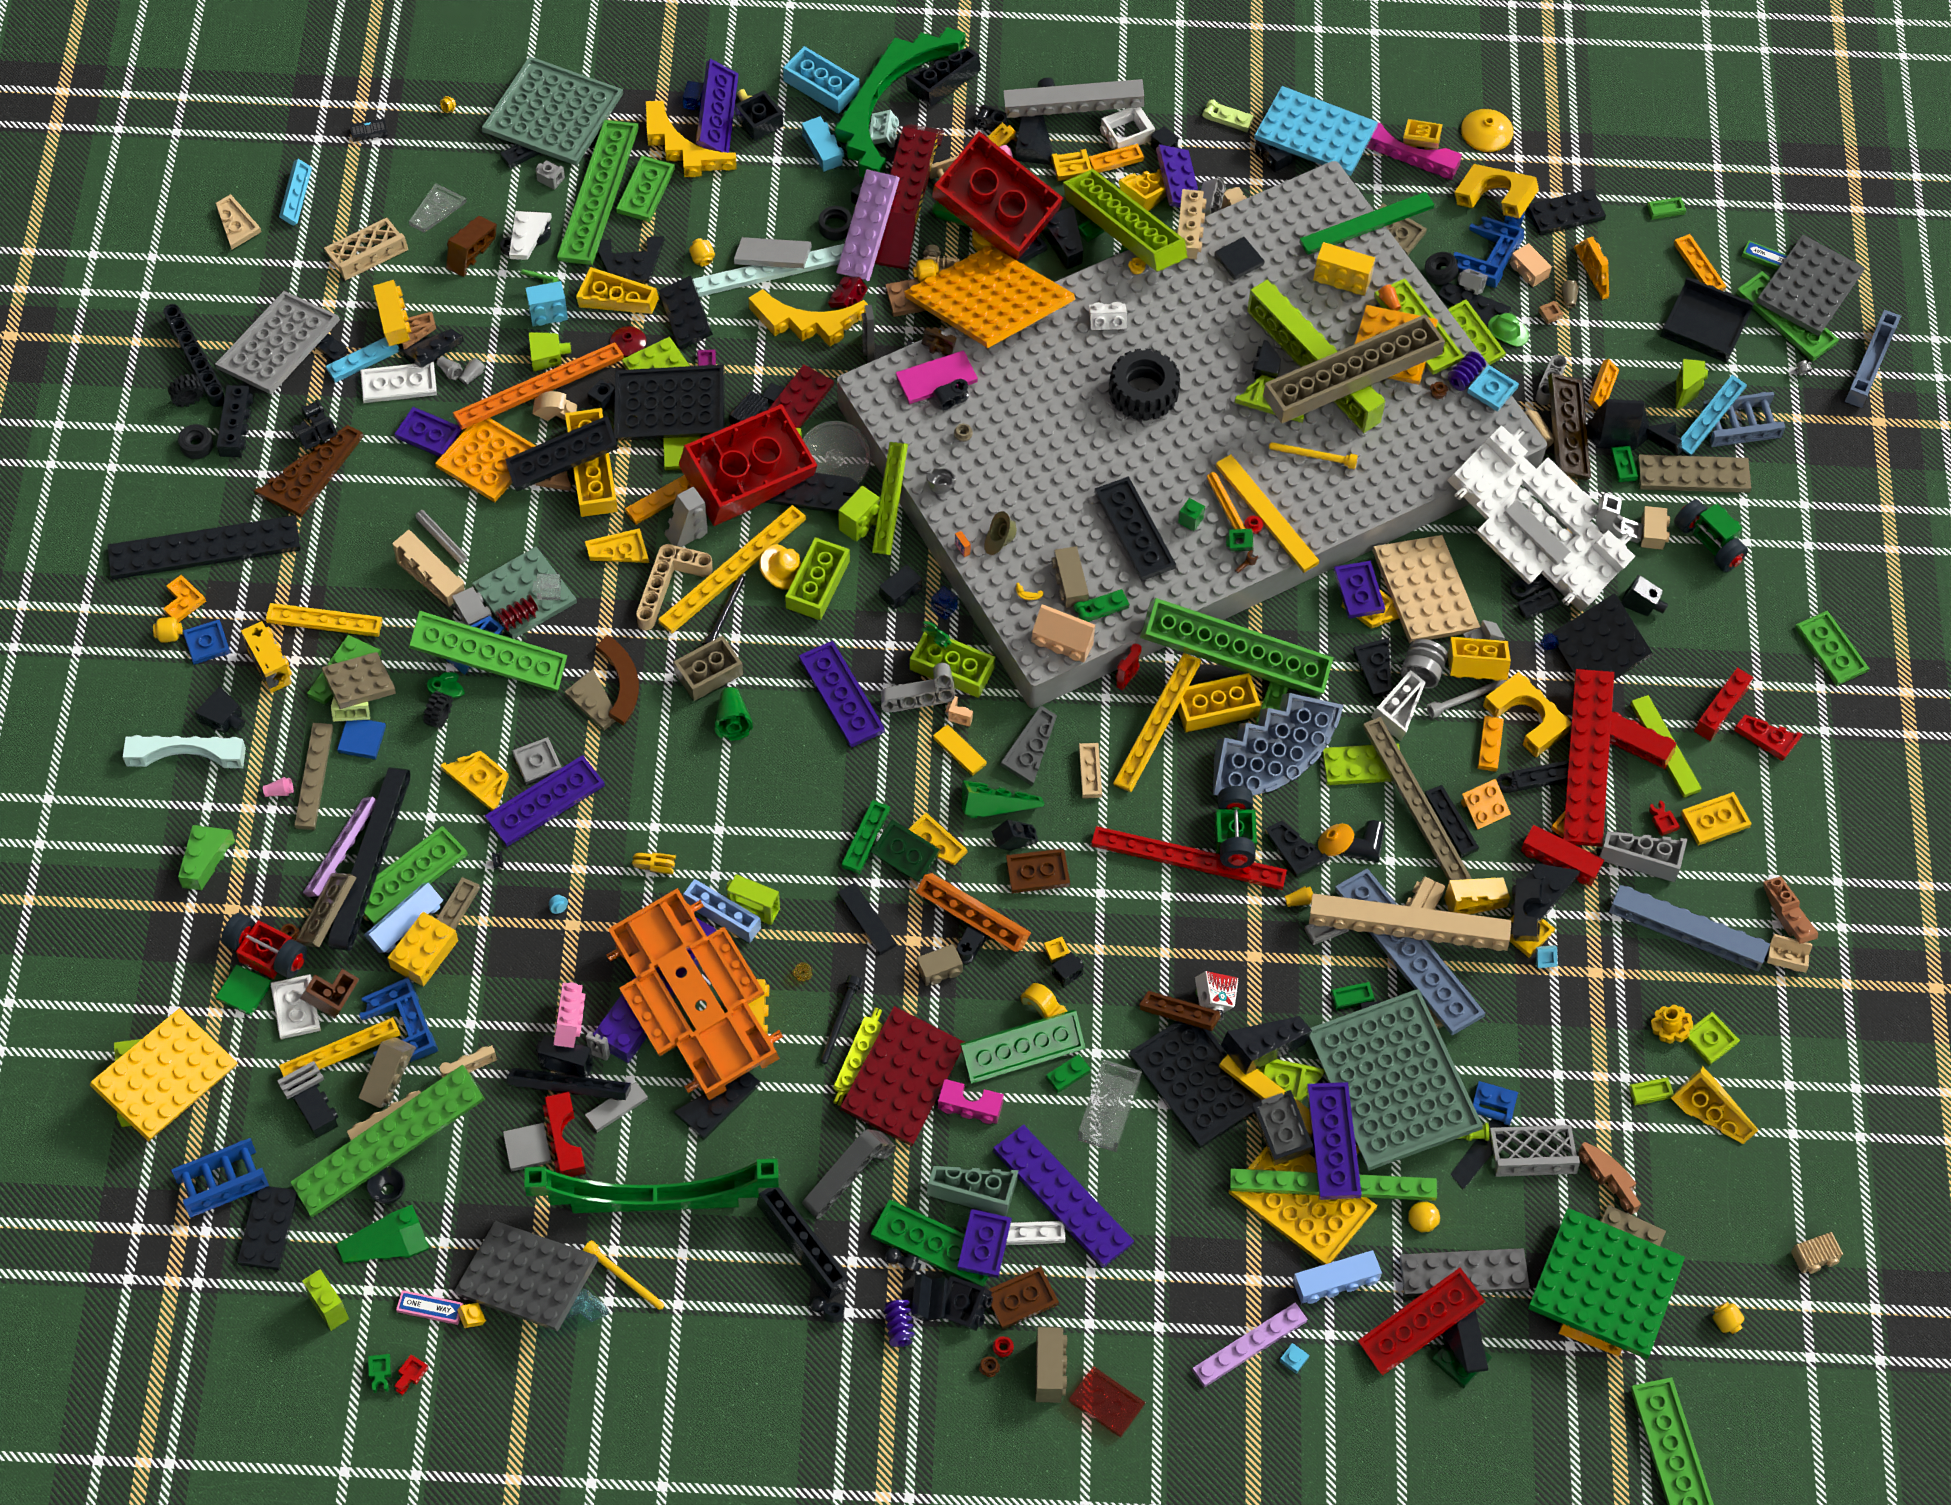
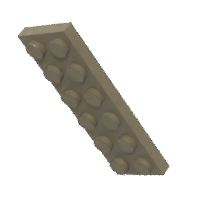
M1639 455L1637 458L1640 489L1747 493L1751 491L1748 458Z

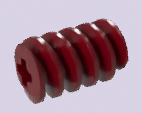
M531 595L526 596L527 601L521 598L520 604L515 601L513 602V607L507 605L506 610L500 608L499 613L495 611L498 621L507 632H509V625L514 629L516 628L515 622L523 625V618L529 622V615L534 619L536 618L538 607Z

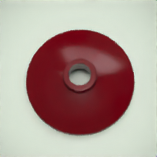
M625 326L617 329L612 334L610 344L615 342L624 354V357H628L645 348L646 336L636 327Z

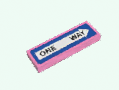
M402 1290L396 1311L398 1313L458 1325L460 1316L457 1309L464 1304Z

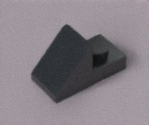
M1675 422L1653 425L1647 428L1648 440L1677 456L1682 452V440L1675 435Z

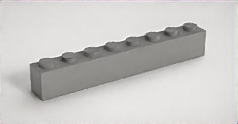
M1143 80L1004 90L1005 113L1007 118L1144 107Z

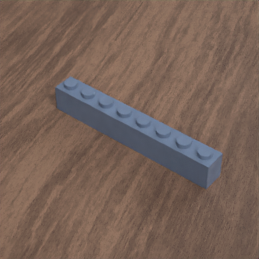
M1619 886L1609 911L1611 914L1758 972L1770 946L1769 943L1761 938H1754L1740 930L1736 931L1723 923H1716L1705 916H1698L1685 908H1678L1667 901H1660L1649 894L1635 891L1629 886Z

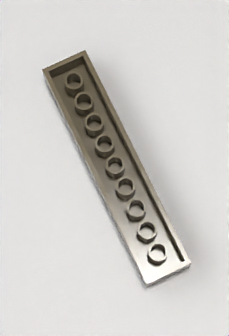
M1425 314L1266 382L1263 397L1280 422L1284 423L1441 355L1445 341Z

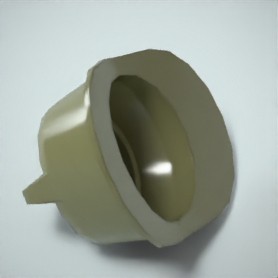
M1004 511L995 514L991 521L984 543V549L989 555L997 554L1003 546L1012 542L1016 536V523L1010 520L1008 513Z

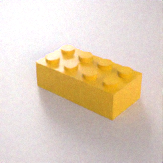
M1246 673L1188 686L1177 709L1186 733L1258 717L1261 704L1251 675Z

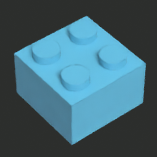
M561 281L526 288L532 326H542L548 323L568 320Z

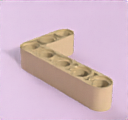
M670 544L661 546L637 610V623L640 629L650 630L655 625L674 570L701 577H707L712 573V558L709 554Z

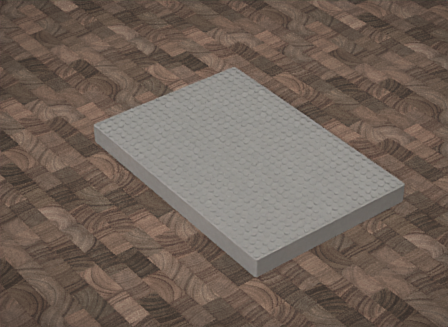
M1331 161L1205 216L1204 224H1200V227H1204L1203 238H1199V241L1202 242L1201 253H1197V259L1186 258L1158 272L1146 264L1145 270L1141 274L1136 275L1130 271L1128 263L1137 256L1130 250H1127L1056 281V284L1074 293L1075 300L989 348H986L954 327L941 331V334L945 336L951 334L957 338L953 354L964 350L978 378L977 383L968 385V399L948 410H941L934 397L909 404L896 378V372L945 357V355L937 351L934 354L929 353L930 348L922 345V340L838 376V407L883 478L889 442L908 444L899 503L1030 708H1037L1118 670L1119 662L1127 658L1133 644H1139L1142 647L1139 659L1165 648L1166 646L1140 638L1149 603L1155 598L1224 620L1329 571L1335 566L1373 550L1374 546L1384 545L1469 505L1470 503L1464 497L1461 500L1457 499L1461 494L1455 497V493L1458 491L1447 480L1501 425L1512 435L1521 428L1525 434L1518 441L1528 451L1523 457L1536 469L1541 465L1547 442L1511 395L1497 412L1467 393L1468 388L1477 377L1465 387L1464 391L1456 390L1448 381V373L1457 364L1434 375L1425 366L1420 385L1388 378L1372 384L1373 389L1378 394H1381L1386 402L1381 423L1365 433L1334 402L1305 413L1303 423L1294 420L1281 423L1276 415L1235 403L1236 396H1240L1249 385L1256 382L1254 379L1255 372L1252 371L1254 361L1259 359V357H1256L1258 346L1262 347L1264 340L1270 343L1281 358L1278 377L1301 368L1247 312L1250 290L1267 279L1278 288V291L1283 296L1289 299L1295 308L1300 310L1302 316L1309 320L1313 327L1322 333L1330 345H1333L1337 352L1355 344L1366 305L1382 308L1375 299L1374 292L1380 290L1385 285L1393 284L1406 278L1433 316L1438 319L1440 325L1461 353L1466 356L1468 352L1473 351L1481 355L1386 226L1335 245L1375 257L1371 281L1365 296L1313 280L1316 260L1320 251L1307 255L1299 243L1300 238L1374 211L1338 162ZM1245 237L1264 259L1265 263L1263 266L1234 280L1214 256V253L1226 245ZM1098 302L1103 304L1121 302L1125 304L1127 309V329L1091 330L1089 305ZM1141 348V350H1145L1148 348L1154 352L1156 350L1160 351L1163 356L1166 354L1170 357V361L1175 362L1176 368L1180 372L1179 396L1175 406L1166 415H1160V418L1154 420L1153 418L1145 421L1142 418L1136 420L1130 415L1127 417L1123 414V411H1118L1115 408V404L1110 399L1109 382L1112 366L1120 356H1125V353L1129 351L1134 352L1135 349ZM1144 377L1136 378L1129 382L1133 388L1140 391H1153L1160 387L1156 381ZM1442 382L1447 385V394L1441 399L1432 397L1430 391L1431 384ZM962 423L968 424L973 431L971 439L964 442L957 440L954 436L955 428ZM1274 442L1341 456L1356 454L1358 459L1354 470L1344 466L1343 463L1269 449V444ZM1230 454L1236 459L1319 559L1317 566L1303 573L1263 524L1262 530L1257 534H1253L1254 552L1251 557L1255 558L1258 555L1256 564L1246 566L1238 574L1235 572V569L1245 561L1248 551L1231 552L1230 547H1226V536H1229V530L1234 529L1211 488L1207 475L1211 472H1215L1218 475L1243 524L1247 517L1256 515L1217 469L1216 462ZM934 468L949 469L955 475V486L947 493H935L927 485V472L931 474ZM1128 476L1176 563V569L1143 581L1140 580L1094 493L1095 488ZM1188 498L1205 506L1204 519L1194 532L1178 523L1179 511ZM1004 511L1008 513L1010 520L1016 523V536L1012 542L1003 546L997 554L989 555L984 549V543L991 521L995 514ZM959 531L963 532L971 544L970 555L966 557L961 554L955 545V533ZM1239 539L1236 543L1243 544V540ZM1077 546L1089 593L1088 600L1122 589L1130 604L1128 609L1089 622L1095 625L1093 646L1085 662L1072 660L1066 655L1057 654L1051 649L1039 647L1031 642L1032 631L1042 604L1076 618L1079 616L1073 607L1065 608L1064 601L1060 600L1059 590L1061 587L1056 584L1055 574L1057 571L1052 568L1051 558L1054 557V550ZM1016 583L1023 586L1026 592L1038 593L1041 590L1043 591V596L1038 600H1024L1017 595Z

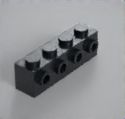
M227 385L217 441L220 457L242 458L243 450H246L245 435L249 433V425L247 423L251 419L250 404L253 405L254 395L251 394L249 386Z

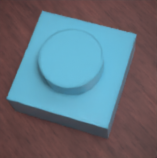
M1555 945L1536 947L1537 968L1557 967V947Z
M1292 1343L1280 1358V1362L1297 1374L1310 1355Z

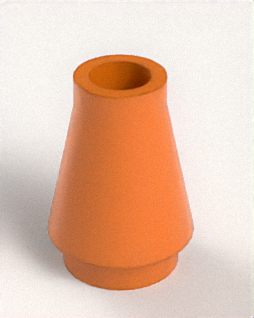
M1391 284L1383 286L1378 291L1380 294L1379 298L1390 310H1400L1401 305L1395 287H1392Z

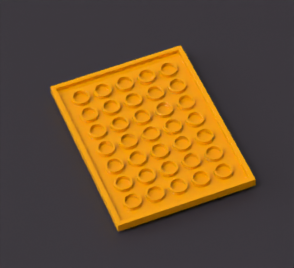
M992 246L984 247L982 250L954 263V265L947 269L941 270L936 277H928L921 283L913 285L910 289L904 291L905 298L986 348L995 345L1075 300L1074 293Z

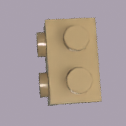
M1773 934L1768 948L1767 963L1806 973L1809 966V954L1812 944L1808 942L1799 944L1796 939Z

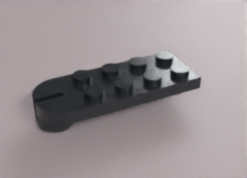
M814 473L813 476L764 503L784 506L793 505L798 508L839 513V509L859 489V485L849 477Z

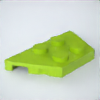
M1261 375L1255 383L1246 388L1244 393L1236 396L1235 403L1275 415L1263 397L1265 383L1275 378ZM1304 414L1291 420L1303 423Z
M1279 1059L1258 1068L1260 1072L1285 1091L1291 1090L1294 1098L1299 1102H1302L1307 1096V1084H1316L1324 1076L1322 1068Z

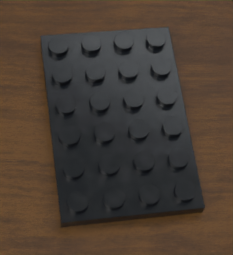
M724 364L615 370L614 435L616 441L707 436L724 429Z
M1177 1021L1128 1053V1056L1199 1149L1253 1115L1252 1103L1258 1101L1261 1103V1099L1219 1067V1064L1228 1054L1209 1030Z

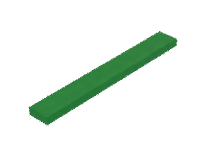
M1423 192L1302 237L1299 243L1306 254L1310 255L1320 251L1323 242L1337 245L1431 210L1435 204L1427 192Z

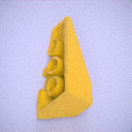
M1158 169L1156 173L1146 171L1138 176L1135 173L1129 174L1118 182L1121 191L1147 211L1151 210L1167 196L1161 169Z

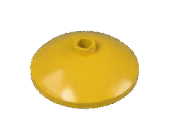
M1479 109L1469 113L1464 118L1461 134L1465 142L1472 148L1483 152H1495L1505 148L1511 142L1513 126L1504 114L1492 109Z

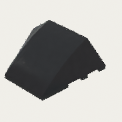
M1607 399L1596 410V415L1587 420V439L1597 448L1612 449L1630 446L1631 450H1635L1648 440L1647 428L1650 424L1644 401Z

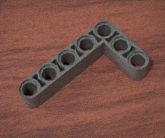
M870 1129L863 1131L807 1195L802 1205L816 1219L821 1218L873 1158L886 1159L894 1152L896 1145L881 1131Z

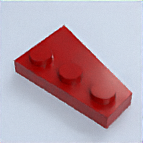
M1744 715L1734 729L1735 732L1784 761L1803 735L1800 732L1795 734L1786 731L1787 728L1779 726V728L1771 726L1766 721Z

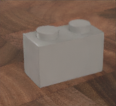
M473 587L452 596L454 606L465 625L471 626L488 616L492 617L488 606L484 607L483 605L484 600L480 592L476 593Z

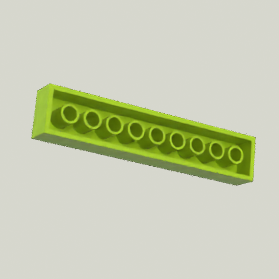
M1094 169L1063 182L1066 200L1156 272L1188 258L1184 238Z
M1268 279L1250 290L1247 312L1300 367H1304L1337 352L1336 348L1330 345L1324 335L1318 332L1312 323L1302 316L1300 310L1295 308L1289 299L1283 296L1278 291V288L1271 284ZM1370 385L1333 402L1365 433L1381 423L1386 401Z

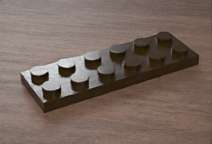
M1551 373L1548 375L1556 465L1567 476L1588 480L1591 478L1582 380Z

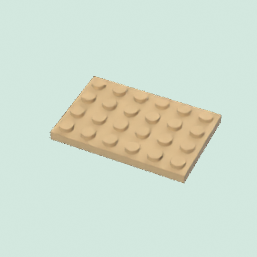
M1443 535L1373 547V554L1409 643L1416 639L1432 640L1460 635L1480 628Z

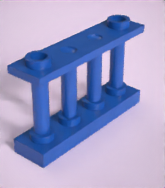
M251 1138L239 1141L236 1144L172 1169L177 1184L184 1183L189 1198L184 1199L183 1203L190 1218L269 1186L263 1169L256 1170L251 1155L256 1153ZM243 1158L248 1174L236 1178L231 1163ZM223 1166L228 1182L216 1186L211 1171ZM204 1175L208 1190L197 1194L191 1179Z

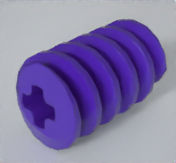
M1468 352L1448 373V381L1452 387L1458 391H1464L1465 387L1486 367L1485 359L1477 352Z
M893 1300L885 1304L884 1313L887 1314L885 1319L888 1322L886 1325L889 1330V1344L893 1347H902L913 1343L909 1338L914 1337L915 1333L908 1332V1330L914 1327L913 1324H907V1322L912 1320V1317L906 1316V1314L911 1312V1309L904 1308L910 1304L908 1300Z

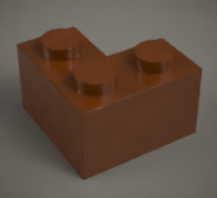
M341 969L332 984L314 975L300 999L335 1019L359 978L344 969Z

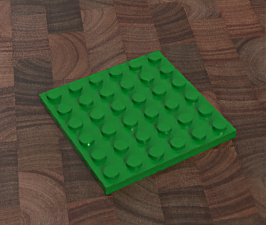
M1567 1208L1528 1309L1648 1360L1685 1257Z

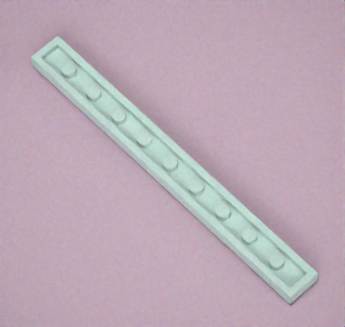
M844 244L811 251L804 269L751 265L693 280L699 297L838 265Z

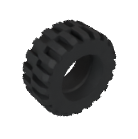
M1140 348L1135 349L1134 352L1129 351L1125 353V356H1120L1117 362L1113 364L1112 371L1110 372L1109 395L1111 396V402L1115 404V408L1118 411H1123L1124 415L1127 417L1130 415L1136 420L1138 418H1142L1143 421L1149 420V418L1154 420L1160 418V415H1166L1169 410L1173 409L1179 396L1180 372L1176 368L1177 365L1174 361H1170V357L1166 354L1163 356L1157 350L1154 352L1148 348L1145 350ZM1144 377L1156 381L1160 387L1153 391H1140L1133 388L1129 382L1133 379Z

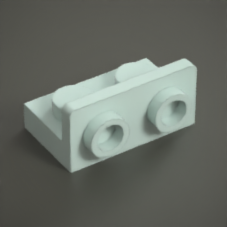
M891 110L872 114L869 132L873 144L887 142L890 148L894 147L899 120Z

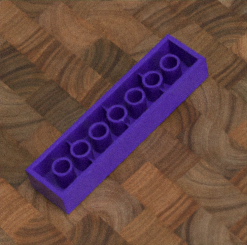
M696 918L706 936L716 931L714 927ZM687 949L695 965L698 967L699 963L691 949ZM659 967L655 968L674 1000L676 995ZM679 968L676 971V976L679 978H683L687 974L685 968ZM623 994L593 1033L594 1037L596 1033L599 1034L601 1040L603 1037H606L610 1053L627 1063L631 1061L648 1037Z

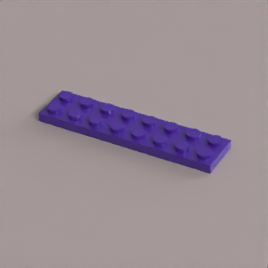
M1024 1124L993 1147V1152L1010 1170H1019L1017 1178L1064 1225L1065 1229L1102 1268L1133 1245L1134 1240Z

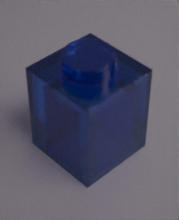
M687 81L683 94L684 108L700 110L703 83Z
M945 586L931 597V610L945 620L958 608V596Z

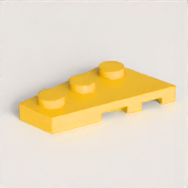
M926 812L909 828L910 831L939 848L941 852L937 858L949 864L955 865L968 853V850Z

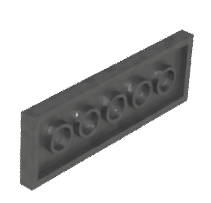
M1524 1248L1401 1254L1399 1257L1404 1297L1422 1295L1460 1267L1479 1293L1528 1291L1530 1288Z

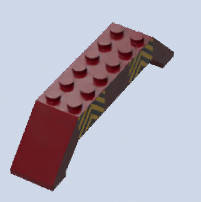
M912 124L902 128L890 175L897 176L900 179L875 260L876 265L904 270L909 269L921 206L937 146H941L944 130Z

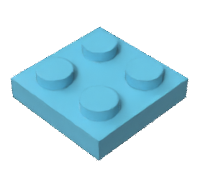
M1488 365L1471 384L1467 393L1498 412L1516 391L1519 383Z

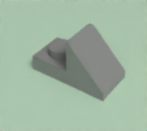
M1482 620L1480 628L1464 633L1462 637L1505 640L1498 625L1486 620Z

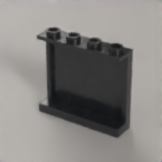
M1687 277L1670 316L1663 326L1660 337L1728 363L1754 303L1748 299L1734 296L1730 292L1719 290L1712 285L1701 283L1697 279Z

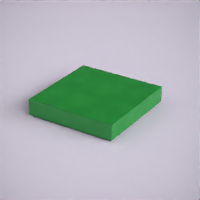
M236 965L215 998L219 1002L252 1016L272 982Z

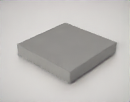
M548 737L512 750L526 785L546 778L562 768Z
M544 1123L503 1132L511 1172L525 1169V1167L552 1163Z

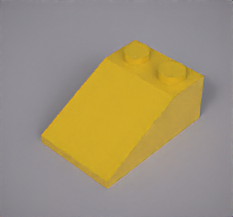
M1408 119L1403 143L1415 148L1418 146L1424 147L1426 150H1438L1443 124Z

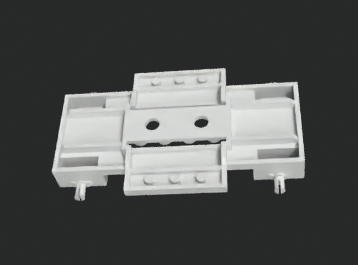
M1501 425L1447 481L1458 491L1455 493V497L1461 494L1457 499L1461 500L1464 497L1487 519L1476 533L1526 583L1530 584L1542 573L1565 596L1562 600L1563 603L1566 602L1565 605L1572 603L1581 612L1597 598L1602 589L1635 557L1625 545L1631 539V536L1627 537L1629 534L1625 533L1619 540L1609 530L1602 534L1590 522L1597 514L1598 506L1549 458H1546L1536 469L1523 457L1528 451L1518 441L1525 432L1519 428L1512 435ZM1520 485H1522L1523 487L1525 486L1541 503H1543L1572 532V535L1574 537L1572 538L1569 534V531L1563 529L1556 522V519L1553 516H1550L1543 509L1542 505L1540 503H1537L1529 495V492L1527 490H1523L1520 487ZM1518 499L1571 551L1560 564L1556 566L1504 514L1515 500Z

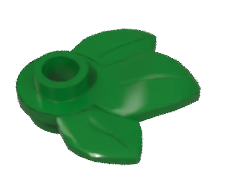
M923 621L926 628L921 630L933 637L934 643L944 649L951 645L952 642L949 640V635L938 630L935 624Z
M445 672L440 677L430 678L427 682V690L430 694L438 691L452 696V698L461 697L465 694L463 687L457 683L459 675L453 672Z

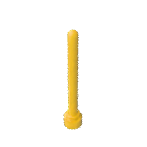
M1274 442L1269 444V449L1343 463L1344 466L1354 470L1358 459L1356 454L1341 456Z
M591 1240L585 1245L582 1251L596 1255L599 1259L598 1262L658 1310L664 1308L662 1301L604 1256L598 1248L599 1245Z

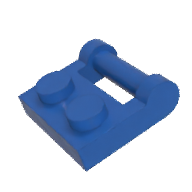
M1479 1081L1473 1106L1478 1115L1502 1121L1505 1125L1510 1126L1518 1092ZM1479 1104L1506 1111V1114L1480 1107Z

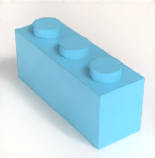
M821 116L803 122L802 135L823 172L843 165L842 157H844V152L841 147H838L835 136L831 135L828 123L824 122Z

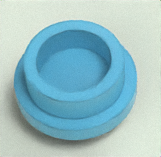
M555 895L549 901L550 911L554 914L563 912L568 905V900L561 895Z

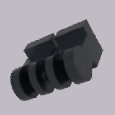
M323 412L318 413L317 417L312 416L309 418L311 426L307 425L305 421L300 422L301 425L291 426L296 439L305 450L320 444L319 438L324 442L338 435L332 419L326 417Z

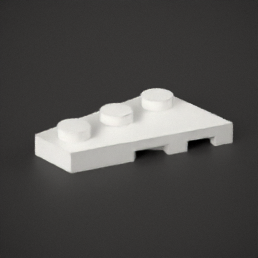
M515 212L509 252L510 259L528 260L540 234H543L547 222L552 218L551 213Z

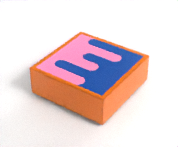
M961 531L955 533V545L964 557L970 555L971 544Z

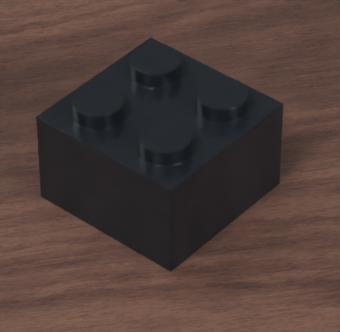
M765 90L735 105L737 121L754 141L784 126L783 112Z

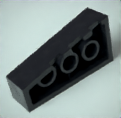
M1300 1016L1227 1031L1221 1046L1246 1075L1305 1045L1312 1030Z

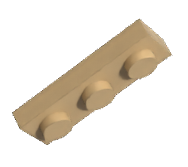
M1079 744L1082 798H1102L1099 744Z

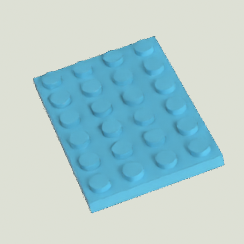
M1282 86L1255 133L1254 139L1321 165L1336 161L1347 175L1351 176L1373 136L1378 122Z

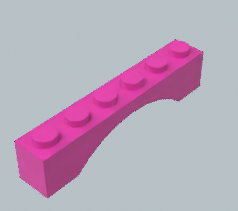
M1379 122L1366 147L1450 180L1456 174L1462 158V154L1447 148L1426 150L1408 146L1391 136Z

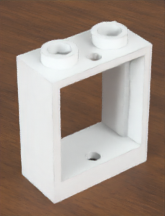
M1138 107L1127 108L1102 118L1100 131L1107 138L1109 146L1116 150L1135 144L1142 145L1151 141V135L1155 128L1142 108ZM1134 121L1141 132L1119 140L1112 129Z

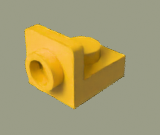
M1003 122L987 136L999 147L1006 145L1012 139L1015 142L1018 140L1015 136L1017 132L1010 125L1006 127Z

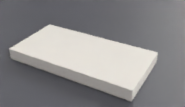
M434 362L423 368L415 364L361 370L364 403L437 395Z

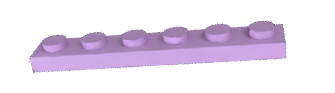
M367 797L361 800L303 893L306 896L315 897L321 894L331 873L336 872L335 869L338 864L345 859L346 851L355 843V837L365 827L367 818L372 815L377 801L375 798Z
M1294 1303L1193 1367L1192 1371L1205 1388L1305 1324L1308 1319L1298 1305Z

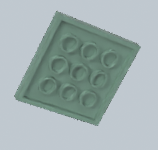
M537 547L472 582L474 589L477 593L480 592L484 602L496 618L495 611L499 613L500 608L506 610L507 605L513 607V602L515 601L520 604L521 598L527 601L526 596L531 595L538 607L536 618L534 619L529 615V622L523 618V625L515 622V629L509 625V632L507 633L512 639L519 637L577 603L575 596Z

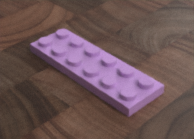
M866 170L836 273L849 277H861L862 280L870 281L900 179L899 177Z

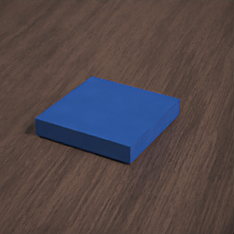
M220 619L183 630L194 665L231 653Z
M371 720L346 721L337 749L338 753L376 759L386 724Z

